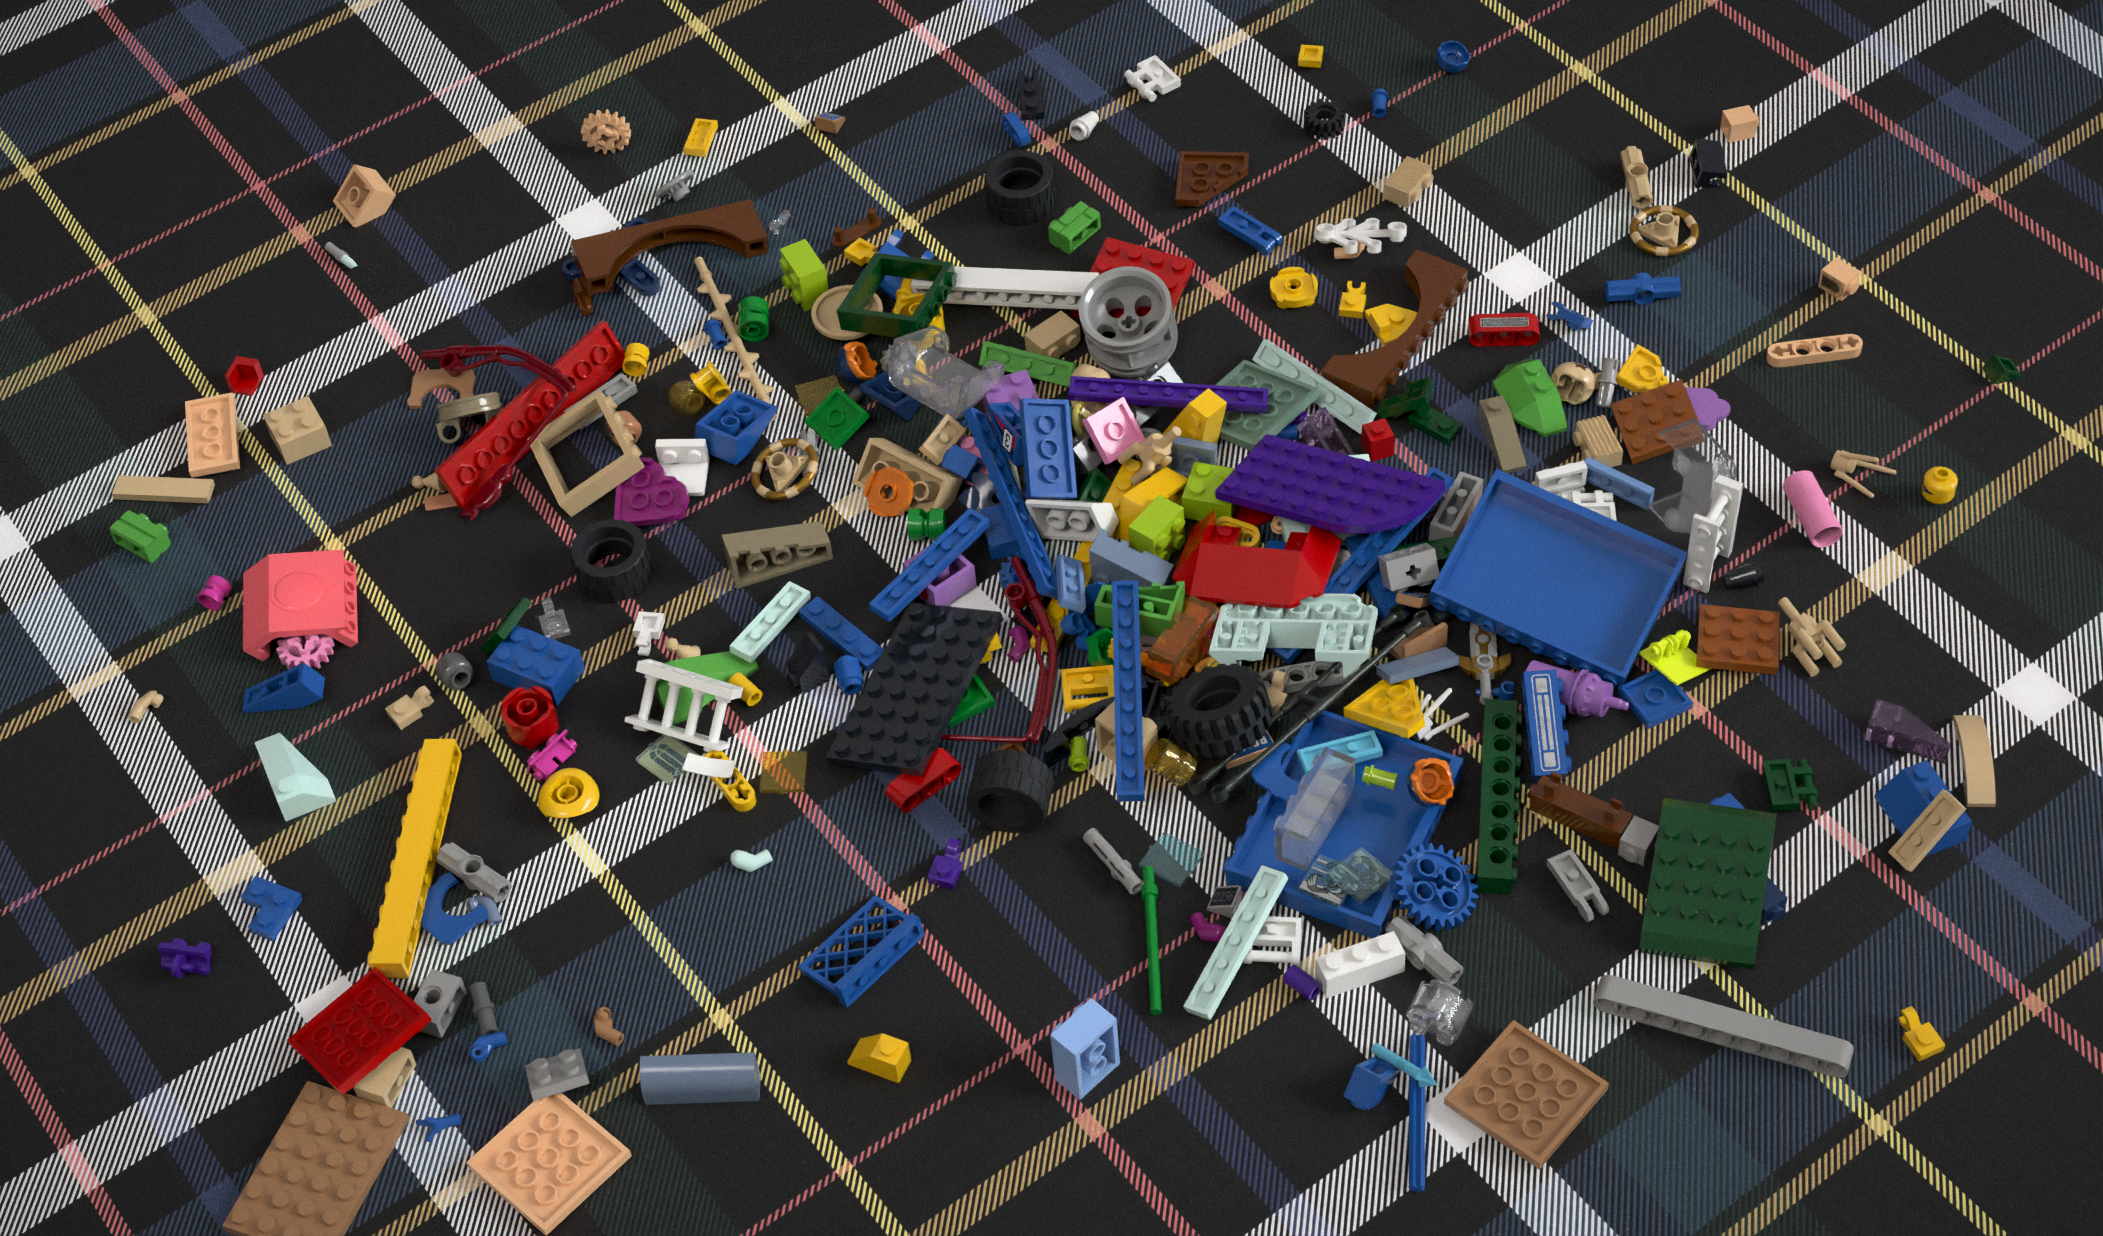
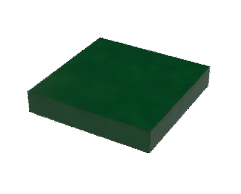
M526 597L522 598L494 629L481 646V651L486 655L490 654L507 637L532 602Z

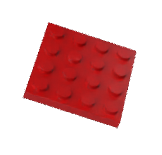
M1107 237L1090 272L1100 275L1108 270L1125 266L1149 270L1156 274L1167 286L1174 311L1193 272L1195 261ZM1141 306L1137 309L1136 314L1140 317L1145 316L1149 313L1151 307ZM1116 308L1108 314L1114 318H1120L1124 314V310ZM1071 309V315L1080 318L1079 310Z
M374 967L288 1038L287 1042L343 1096L354 1088L366 1075L375 1070L391 1054L399 1050L411 1037L420 1032L432 1019L425 1010Z

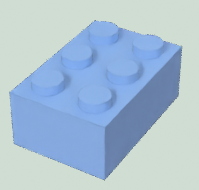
M1092 998L1084 1005H1079L1073 1011L1072 1016L1064 1023H1059L1050 1035L1055 1080L1079 1100L1120 1064L1117 1019Z

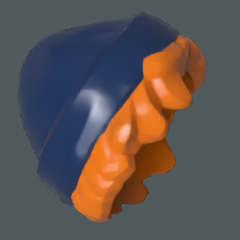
M857 341L849 342L839 349L835 368L841 379L853 382L854 384H861L874 378V375L877 373L875 369L877 362L871 360L864 343Z
M1438 758L1420 759L1411 767L1407 775V788L1410 796L1416 803L1424 807L1443 806L1446 804L1447 799L1452 798L1454 785L1447 761Z

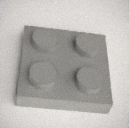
M580 1048L564 1050L559 1055L547 1059L539 1058L532 1061L531 1064L525 1065L533 1101L590 1084Z

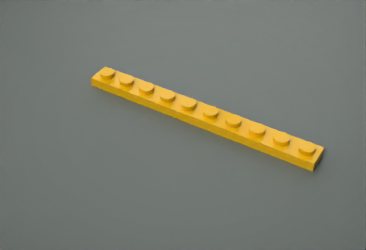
M1129 459L1125 464H1122L1103 500L1105 503L1112 504L1117 517H1119L1120 498L1125 492H1129L1137 486L1132 484L1131 477L1143 467L1144 463L1142 461ZM1116 528L1111 536L1113 539L1115 538ZM1088 541L1081 542L1073 559L1082 561L1084 588L1091 584L1089 549L1093 542ZM1052 598L1046 612L1055 630L1054 634L1058 648L1065 635L1061 629L1060 622L1067 615L1068 609L1058 606V600ZM1034 636L1030 640V647L1035 649L1036 640ZM1042 637L1041 651L1048 652L1046 640Z

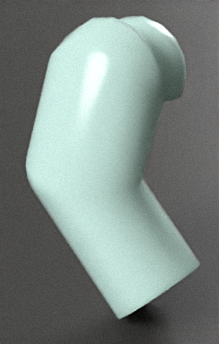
M767 849L756 855L736 850L730 857L735 867L748 872H753L773 861Z

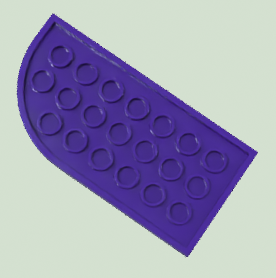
M1267 434L1215 490L1216 499L1326 530L1360 534L1389 530L1416 519L1426 512L1445 491V481Z

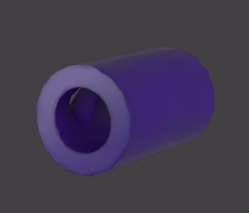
M1295 964L1290 966L1283 976L1284 983L1309 1001L1315 999L1321 991L1322 983Z

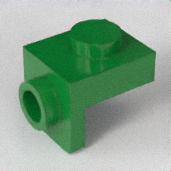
M1107 627L1096 631V633L1086 638L1087 658L1094 667L1113 665L1114 669L1113 659L1108 656L1107 652L1113 638V631Z

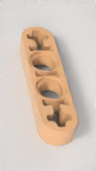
M1844 334L1775 343L1769 346L1766 360L1773 367H1788L1856 358L1861 353L1863 340L1855 334ZM1827 346L1832 348L1833 351L1825 352L1820 348ZM1803 349L1806 350L1808 354L1800 355L1796 351Z

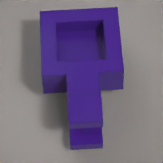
M949 838L944 857L936 855L927 876L928 883L954 890L963 868L962 861H958L962 848H959L960 840Z

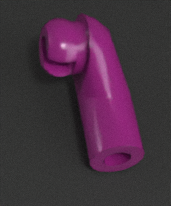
M1022 626L1012 627L1009 631V637L1012 636V641H1014L1015 645L1007 656L1013 662H1018L1030 647L1027 630Z
M1197 912L1190 917V921L1198 936L1203 941L1219 942L1227 929L1226 926H1221L1220 924L1207 923L1201 912Z

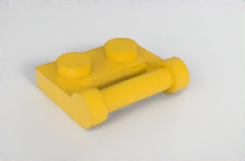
M1113 665L1061 669L1065 713H1073V710L1083 709L1100 700L1114 697ZM1108 693V696L1071 699V696Z

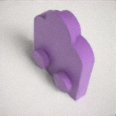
M1685 387L1703 432L1713 430L1717 422L1723 421L1729 415V403L1719 399L1713 390Z

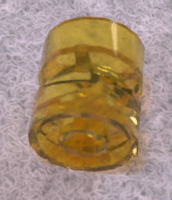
M1162 738L1150 748L1145 764L1148 769L1157 775H1164L1165 780L1176 787H1180L1192 777L1197 761L1194 756L1185 750L1179 749L1177 745L1168 739Z

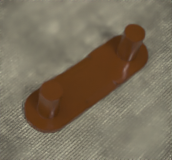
M874 208L868 209V217L860 220L850 228L842 230L841 227H836L834 229L835 235L831 239L832 245L844 247L859 237L864 236L882 224L881 217L876 215Z

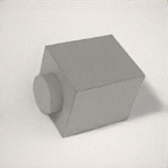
M1634 815L1620 839L1618 855L1629 862H1635L1644 866L1654 849L1659 826Z

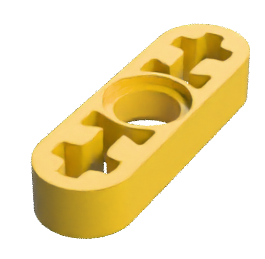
M712 750L704 756L713 759L730 760L723 751ZM736 767L732 777H735L737 780L731 785L722 783L725 779L723 777L709 776L736 810L746 812L755 806L756 796L754 789ZM740 790V793L743 795V797H748V799L744 800L742 798H739L738 791Z

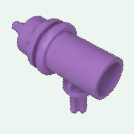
M1535 660L1531 661L1526 671L1556 669L1557 678H1561L1563 684V693L1559 694L1560 704H1564L1572 715L1577 713L1579 716L1585 717L1593 714L1603 717L1609 707L1625 711L1629 708L1628 702L1612 696V683L1602 681L1597 674L1589 673L1586 669L1575 673Z

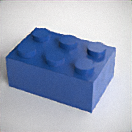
M518 625L513 627L487 660L493 681L513 689L519 687L532 689V686L541 687L551 695L555 706L559 705L585 670L579 649Z

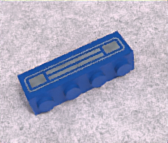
M1556 669L1524 671L1521 684L1532 783H1538L1542 775L1550 777L1552 771L1562 775V781H1565L1568 772L1572 770L1571 757L1566 756L1565 746H1568L1569 738L1568 731L1563 730L1562 720L1566 719L1565 705L1560 704L1559 694L1563 693L1562 679L1557 678Z

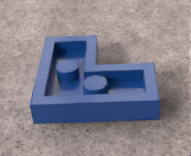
M257 876L253 878L240 896L243 903L260 909L248 925L250 933L271 941L275 940L303 900L301 893Z

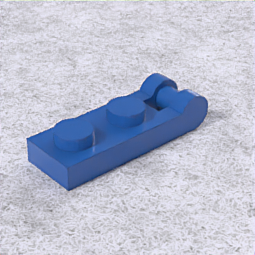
M1234 206L1218 218V226L1254 246L1263 256H1267L1272 252L1273 247H1277L1283 242L1280 233Z

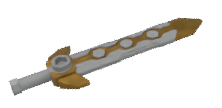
M1470 622L1471 660L1468 657L1458 655V666L1468 676L1472 675L1474 679L1480 680V702L1484 705L1485 699H1493L1491 679L1497 678L1498 674L1502 675L1511 665V654L1500 656L1497 660L1496 633L1486 632L1479 625Z

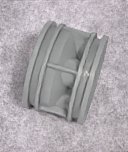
M1125 266L1114 268L1093 279L1082 293L1079 302V317L1090 356L1101 369L1115 376L1139 377L1146 375L1145 370L1152 364L1158 363L1160 365L1166 363L1172 356L1178 341V329L1169 290L1156 274L1139 267ZM1141 306L1151 307V310L1145 316L1140 317L1136 314L1137 309ZM1116 308L1124 310V314L1120 318H1114L1108 313ZM1107 331L1114 332L1116 336L1114 338L1109 339L1102 336L1101 334Z

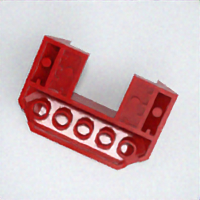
M1213 510L1192 528L1172 579L1175 583L1185 581V594L1191 600L1293 609L1301 605L1300 601L1309 596L1316 598L1323 595L1342 542L1330 530L1311 525L1308 533L1290 532L1284 550L1238 546L1242 537L1241 527L1217 525L1215 510Z

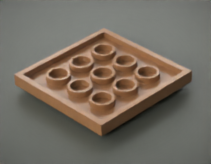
M1513 1020L1446 1095L1444 1105L1540 1170L1605 1094L1609 1083Z

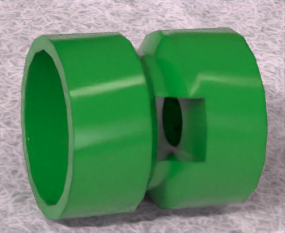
M750 296L742 299L738 304V334L744 340L757 342L763 340L769 334V305L763 298Z
M909 508V541H924L926 537L930 541H935L946 531L945 508H930L928 512L924 508Z

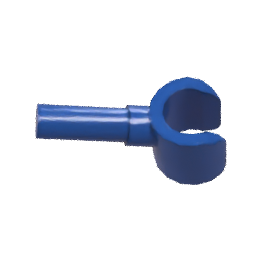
M1505 681L1501 684L1500 688L1491 689L1492 695L1498 696L1500 700H1512L1514 692L1511 691H1513L1515 685L1513 682ZM1476 689L1477 696H1481V689Z

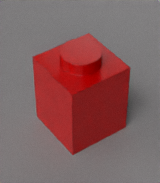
M1385 418L1362 425L1361 445L1365 453L1369 454L1370 462L1394 455L1395 435Z

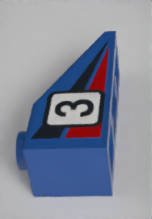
M1011 402L989 403L987 408L1004 454L1013 465L1024 466L1020 412Z

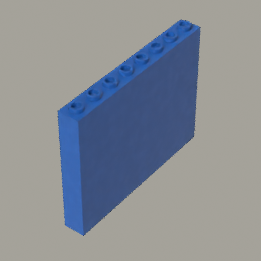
M1496 469L1430 590L1428 603L1440 611H1448L1456 615L1462 621H1470L1479 625L1486 632L1499 634L1511 643H1519L1529 648L1535 654H1543L1550 657L1557 664L1570 666L1578 672L1586 669L1589 673H1595L1602 681L1612 683L1613 688H1618L1625 684L1639 656V652L1642 650L1685 565L1688 552Z
M1324 710L1313 721L1307 722L1300 728L1298 735L1294 734L1291 738L1289 745L1292 746V749L1281 760V768L1289 778L1306 782L1318 778L1323 773L1305 776L1297 758V750L1371 730L1375 731L1383 750V756L1330 770L1336 774L1335 784L1331 788L1326 789L1307 810L1299 811L1292 808L1282 800L1272 797L1269 790L1265 795H1261L1257 802L1255 815H1250L1246 822V831L1243 837L1239 836L1235 842V852L1232 857H1227L1223 865L1226 885L1242 886V891L1247 892L1261 865L1284 872L1289 878L1275 903L1369 938L1383 935L1400 901L1393 899L1398 891L1390 889V886L1395 882L1394 880L1389 879L1361 902L1347 891L1339 904L1302 889L1300 886L1313 873L1323 876L1317 877V885L1327 886L1330 879L1334 877L1311 868L1314 866L1332 874L1335 868H1327L1331 867V865L1333 866L1331 862L1339 863L1336 865L1338 867L1341 864L1348 867V863L1355 859L1353 856L1360 851L1391 876L1395 871L1393 866L1398 862V858L1403 853H1406L1411 847L1415 849L1419 844H1422L1424 848L1427 846L1450 798L1447 799L1446 804L1443 806L1437 805L1433 807H1424L1416 803L1410 796L1407 788L1409 770L1420 759L1438 758L1446 760L1452 773L1451 779L1455 790L1463 773V758ZM1371 765H1375L1376 769L1398 773L1394 791L1373 784L1366 786V783L1362 782L1365 766L1371 767ZM1319 858V859L1324 860V861H1326V862H1328V863H1330V864H1328V865L1326 866V864H1323V863L1318 862V861H1316V860ZM1363 865L1353 868L1356 871H1361L1358 874L1365 875L1368 873L1366 872L1368 870ZM1357 874L1356 878L1360 880L1361 875ZM1371 874L1372 880L1374 881L1376 879L1375 875ZM1339 879L1337 880L1338 886L1341 884ZM1360 887V888L1357 890V891H1359V890H1365V891H1367V889H1365V887ZM1330 888L1329 890L1337 891L1338 888Z

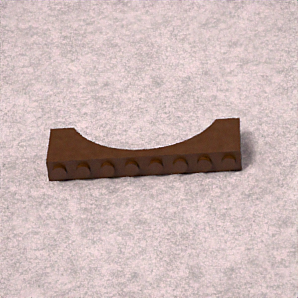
M749 199L572 240L571 250L573 261L589 296L610 291L615 277L630 260L657 246L684 241L707 242L724 246L745 258H750L768 253V236Z
M1417 249L1405 264V282L1413 290L1419 304L1418 313L1409 328L1397 339L1378 349L1354 355H1333L1321 370V376L1365 406L1373 409L1378 401L1384 399L1390 385L1393 386L1396 383L1400 372L1407 369L1413 355H1417L1420 352L1423 342L1426 339H1430L1436 325L1443 322L1446 312L1455 306L1460 294L1466 292L1469 286V280H1467L1468 269Z

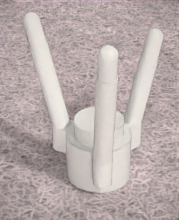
M1448 688L1423 713L1425 727L1411 736L1414 740L1420 741L1423 738L1425 741H1428L1437 733L1469 717V713L1466 712L1431 730L1433 722L1429 716L1452 692L1451 688ZM1427 694L1420 703L1422 711L1431 699L1430 694Z

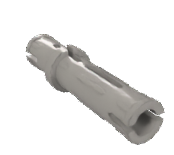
M1089 829L1084 834L1083 841L1091 847L1111 870V876L1115 880H1119L1130 894L1134 895L1140 892L1144 882L1131 869V864L1119 856L1097 829Z

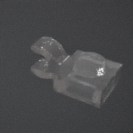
M551 597L541 600L545 615L538 616L544 636L557 639L570 635V629L563 609L555 611Z

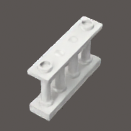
M1719 474L1714 482L1709 513L1706 517L1696 513L1693 516L1683 580L1684 585L1708 593L1715 558L1718 554L1726 558L1731 554L1743 483Z
M652 659L638 661L636 671L645 674L644 677L646 678L639 714L626 716L624 722L633 724V728L636 730H653L704 746L703 750L706 752L729 749L730 743L719 740L727 703H730L733 699L741 698L743 687ZM660 679L668 681L670 686L662 722L649 718L656 683ZM683 686L692 688L691 692L693 693L685 729L672 725L680 688H683ZM707 693L715 695V700H717L709 736L696 733L703 697Z

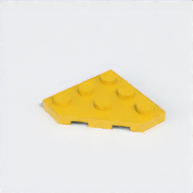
M1413 678L1391 685L1382 679L1343 708L1344 717L1409 739L1425 727L1424 715Z

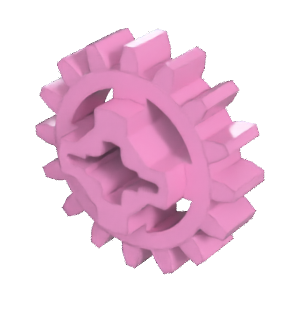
M324 634L292 636L278 640L279 647L276 650L282 665H287L288 670L301 663H305L309 667L315 666L319 669L321 668L320 662L328 663L327 655H333L332 647L335 644L332 637Z

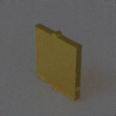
M836 375L795 386L799 397L798 404L802 405L806 417L817 408L836 386L844 392L843 387L839 385Z
M785 749L783 752H763L760 793H780L783 795L785 792H804L807 751L788 752Z

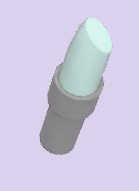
M328 242L325 245V249L340 263L350 269L358 266L345 251L340 250L332 242Z

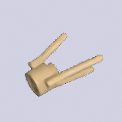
M1837 450L1831 462V469L1836 471L1834 476L1845 480L1870 498H1874V494L1846 475L1847 473H1853L1856 465L1892 475L1897 473L1896 470L1868 463L1869 461L1878 462L1879 459L1877 457L1849 453L1844 450Z

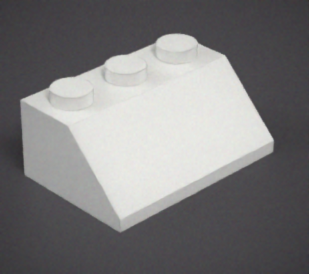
M1030 499L1025 502L1042 539L1094 542L1101 528L1108 531L1107 536L1111 537L1119 522L1111 503Z

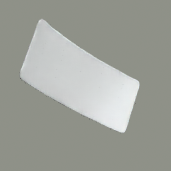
M688 753L683 770L706 776L730 778L736 761L713 759Z

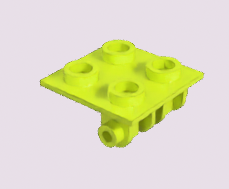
M1679 630L1675 636L1668 635L1662 638L1660 642H1653L1648 648L1639 652V655L1676 686L1711 670V668L1696 667L1697 655L1687 647L1691 639L1688 631Z

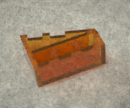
M1190 596L1187 600L1188 606L1183 614L1178 612L1174 617V620L1177 622L1171 630L1165 629L1148 652L1145 673L1172 685L1180 677L1183 678L1190 668L1197 666L1201 658L1206 654L1209 655L1218 607L1194 596Z

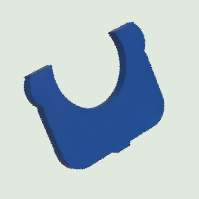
M1284 742L1252 770V779L1261 788L1271 791L1272 797L1282 800L1296 810H1307L1326 789L1331 788L1335 784L1336 774L1325 768L1318 778L1311 781L1301 782L1289 778L1281 768V760L1292 749V746Z
M451 873L442 875L437 883L428 889L421 918L423 929L427 933H431L443 945L453 944L475 927L476 924L483 923L488 917V910L481 903L470 913L461 916H452L443 911L442 901L445 894L451 887L459 883Z

